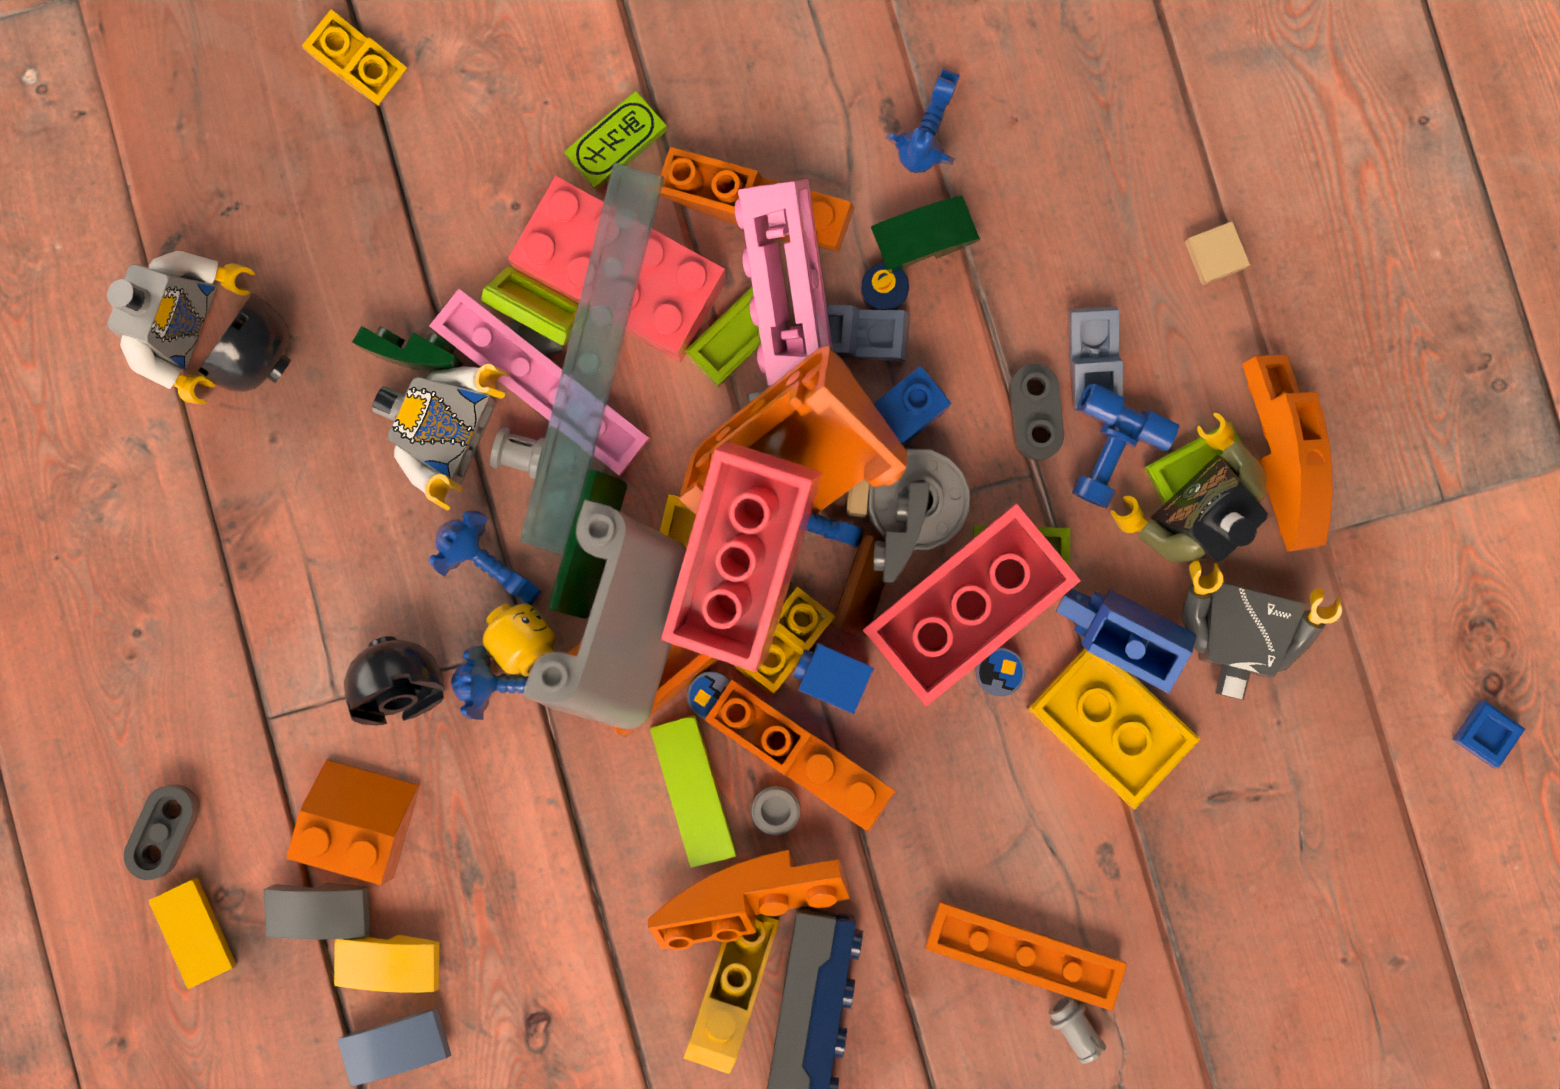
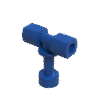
M1088 384L1078 402L1076 410L1104 423L1100 432L1108 438L1090 477L1080 475L1072 494L1107 509L1115 493V490L1107 485L1125 446L1136 447L1138 441H1141L1157 450L1168 451L1176 438L1180 425L1150 410H1142L1140 413L1123 405L1124 397L1097 384Z

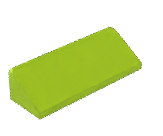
M691 715L651 727L650 731L690 867L736 857V847L697 715Z

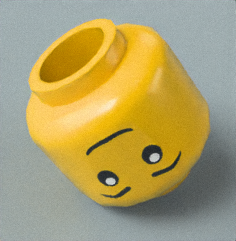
M505 603L493 610L487 617L488 627L483 634V646L506 673L512 675L521 673L523 676H529L533 665L539 658L554 652L552 647L555 643V633L531 605L524 603L511 607L509 603Z

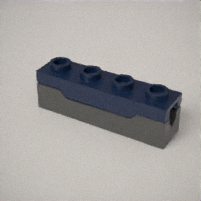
M805 907L796 909L767 1089H838L839 1077L831 1076L834 1057L843 1058L846 1045L847 1028L839 1027L842 1008L851 1009L855 979L847 978L850 959L859 960L863 939V930L855 929L856 921L853 915L835 914V912Z

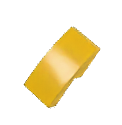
M330 9L302 44L303 50L378 106L408 70L405 65L370 37L366 38L332 9Z
M797 586L783 604L768 658L756 672L736 665L734 668L772 697L799 663L804 650H809L835 616Z
M396 935L388 940L367 936L362 938L335 939L334 986L381 992H435L439 989L440 942L404 935Z

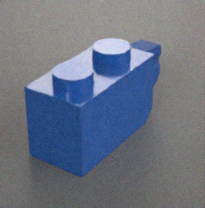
M1070 589L1063 595L1056 609L1057 613L1077 624L1074 631L1084 637L1081 645L1088 652L1167 693H1170L1193 652L1196 635L1190 630L1110 589L1106 595L1095 591L1092 597Z

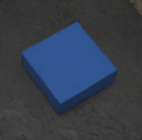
M1479 700L1452 740L1490 767L1499 769L1525 731V728L1488 702Z

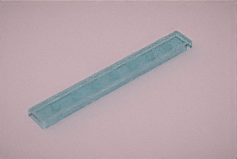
M618 163L613 164L520 542L562 555L564 553L587 470L591 469L665 179L664 176Z

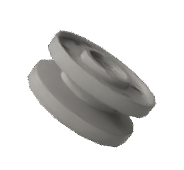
M910 449L907 450V468L898 481L890 486L883 484L878 487H872L869 485L867 512L873 528L883 539L884 532L904 533L905 523L896 522L897 494L906 493L908 483L930 484V506L925 513L921 532L913 550L926 551L947 543L961 530L969 513L970 490L963 472L950 458L933 450Z

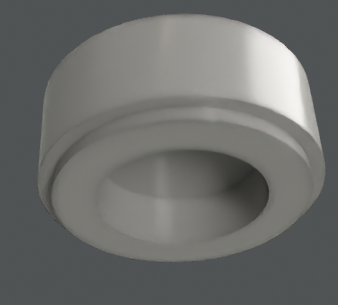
M772 785L762 789L756 795L752 804V818L756 826L761 831L770 835H782L789 832L796 825L800 816V805L796 795L784 786Z

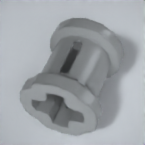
M501 426L493 443L490 466L497 469L502 465L528 472L530 478L539 479L545 466L549 450V439L543 437L539 438V440L513 434L509 427Z

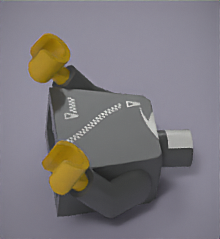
M1196 560L1191 562L1189 566L1193 583L1188 588L1181 618L1185 628L1196 635L1194 649L1198 651L1199 660L1221 666L1215 694L1244 700L1250 673L1263 677H1275L1278 672L1287 670L1311 647L1324 629L1325 624L1333 623L1339 619L1342 613L1340 596L1329 607L1319 606L1324 598V591L1318 588L1312 591L1310 595L1311 610L1304 612L1306 606L1304 603L1223 583V575L1218 563H1214V569L1211 574L1200 576L1201 566L1199 561Z

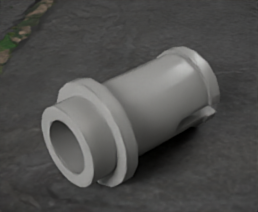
M1066 997L1054 1004L1049 1010L1052 1018L1050 1024L1053 1029H1060L1077 1055L1079 1062L1086 1064L1101 1055L1100 1052H1104L1107 1046L1099 1038L1084 1015L1086 1009L1084 1004L1076 1002L1074 998Z

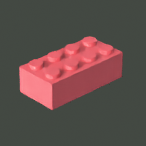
M556 175L508 257V261L515 270L590 310V313L679 362L684 358L685 350L690 347L727 281L725 268Z
M727 442L715 449L661 640L754 672L758 670L769 655L823 472L731 442Z
M1013 504L868 623L863 631L927 707L1081 580L1019 505Z

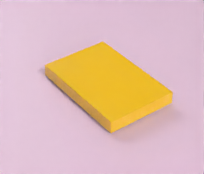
M1085 648L1072 659L1026 708L1134 810L1201 740L1136 677L1088 652Z

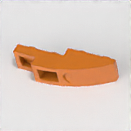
M670 147L655 192L688 208L738 226L735 215V203L739 199L738 190L782 182L764 178L757 170ZM810 191L818 247L839 253L854 211V206L850 201ZM790 235L775 238L790 243Z
M1288 355L1255 356L1242 363L1248 381L1249 392L1253 396L1262 423L1264 437L1268 441L1271 454L1257 461L1266 472V491L1269 494L1275 512L1279 533L1284 540L1287 552L1319 548L1326 545L1333 498L1330 442L1317 392H1300Z
M733 680L730 681L705 718V721L784 776H788L867 832L871 831L897 792L859 766L852 759Z
M789 850L763 855L733 865L690 886L648 918V929L661 949L684 950L693 946L694 943L711 940L732 942L738 940L742 935L756 933L755 915L779 916L794 908L806 906L814 908L830 907L837 901L850 899L849 884L839 859L796 866Z

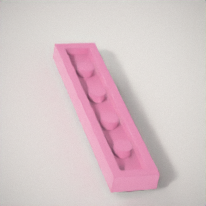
M461 289L456 291L429 325V327L480 367L485 364H492L509 371L510 377L504 375L498 381L619 476L624 473L650 440L639 429Z

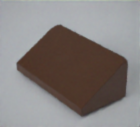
M869 535L861 538L834 615L835 617L831 623L833 628L861 638L866 637L863 629L872 621L885 582L882 581V571H873L875 541L880 540Z

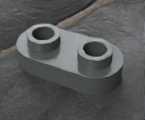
M1029 364L1016 372L1009 385L1013 437L1015 446L1022 456L1033 461H1042L1057 453L1064 440L1059 382L1054 372L1048 367L1041 364ZM1034 379L1042 383L1043 393L1041 395L1035 396L1029 393L1027 390L1029 380ZM1043 427L1048 432L1047 442L1037 443L1032 438L1033 428Z
M182 785L163 786L153 791L147 798L124 850L125 865L135 877L142 880H153L167 875L176 866L199 813L198 800L190 789ZM172 800L177 801L181 805V813L177 818L169 812V804ZM152 845H156L161 851V858L158 862L153 861L149 856V849Z

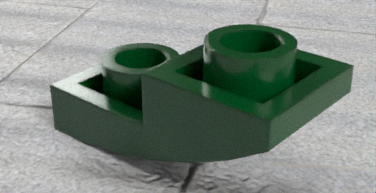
M962 195L911 210L870 226L890 274L929 257L935 256L938 259L980 241Z
M361 326L352 341L360 349L379 359L410 369L432 372L463 366V363L456 356L452 355L456 347L433 333H430L427 340L412 333L404 349H402L401 347L405 340L391 331L379 326L376 333Z

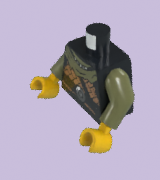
M1213 413L1220 422V428L1216 433L1208 435L1200 425L1197 427V431L1211 448L1216 450L1222 449V455L1217 454L1150 517L1151 521L1148 522L1138 501L1132 496L1123 497L1126 505L1132 510L1129 515L1119 516L1115 511H1110L1122 532L1135 533L1138 531L1140 533V540L1173 563L1199 560L1200 558L1214 563L1221 562L1238 546L1243 547L1250 544L1256 536L1257 528L1267 520L1269 515L1260 503L1266 495V472L1241 441H1233L1235 432L1232 426L1218 413Z

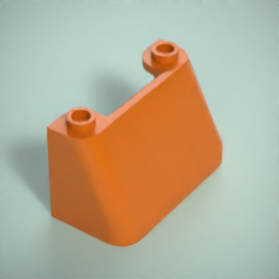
M825 345L796 365L709 434L696 447L688 462L679 500L695 515L697 514L714 451L727 442L823 472L811 511L816 514L862 480H865L872 487L894 484L901 478L907 468L908 454L845 362L829 346Z

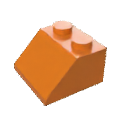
M327 759L299 811L286 859L378 885L390 881L395 876L420 784Z

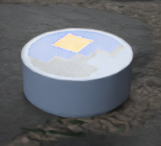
M998 648L975 667V677L978 685L988 694L1007 696L1017 691L1022 685L1025 677V668L1021 658L1015 652L1006 648Z
M706 672L697 676L691 682L687 693L688 704L691 710L698 717L705 719L731 680L718 672Z

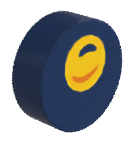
M885 263L871 267L865 273L861 284L862 299L872 310H897L904 304L909 292V281L904 271L901 269L890 274Z

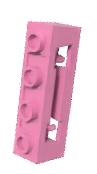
M808 179L739 189V199L735 203L736 220L738 226L744 229L747 247L743 251V267L747 277H751L754 297L750 301V314L754 325L759 326L761 345L758 346L757 350L758 365L760 371L766 373L767 385L774 384L820 347L826 345L833 350ZM785 235H790V243H785L784 246L796 324H803L802 326L790 327V330L785 328V322L789 321L790 318L779 244L772 241V238L785 237Z

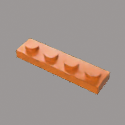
M938 900L924 944V948L927 951L1110 1011L1114 1009L1127 967V963L1123 960Z

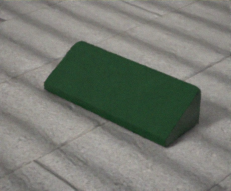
M594 469L587 470L548 607H550V610L583 619L590 617L606 559L595 557L581 547L576 536L577 523L584 500L609 506L620 512L627 490V483L623 480Z

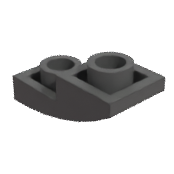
M908 483L906 493L897 494L896 522L905 523L904 533L884 532V542L875 541L873 571H882L883 582H894L914 550L925 518L930 484Z
M326 883L317 888L274 884L263 889L266 937L349 939L362 938L371 934L368 887Z

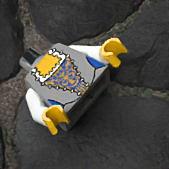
M174 251L154 258L148 267L132 264L128 267L125 278L116 280L110 285L107 299L110 305L113 306L108 320V330L121 339L120 347L129 367L134 372L168 389L172 386L177 387L180 398L185 402L207 404L208 402L196 397L194 393L195 385L199 383L206 387L215 388V384L201 375L184 376L180 374V369L186 371L217 289V286L212 284L214 280L220 281L225 289L233 293L248 295L250 291L235 286V278L241 272L255 276L253 270L237 263H230L224 267H219L218 261L183 251Z
M485 364L480 368L463 366L432 371L426 379L414 377L405 395L382 386L372 405L373 413L393 421L387 439L396 445L394 458L410 482L423 491L429 501L447 511L450 510L451 506L445 503V496L451 489L462 492L463 487L461 483L497 405V402L489 395L498 399H502L505 396V392L496 389V382L501 376L510 377V372L492 364Z

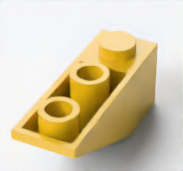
M762 914L755 915L756 933L742 935L738 940L721 943L683 1057L684 1059L728 1074L731 1073L742 1045L778 929L779 920Z

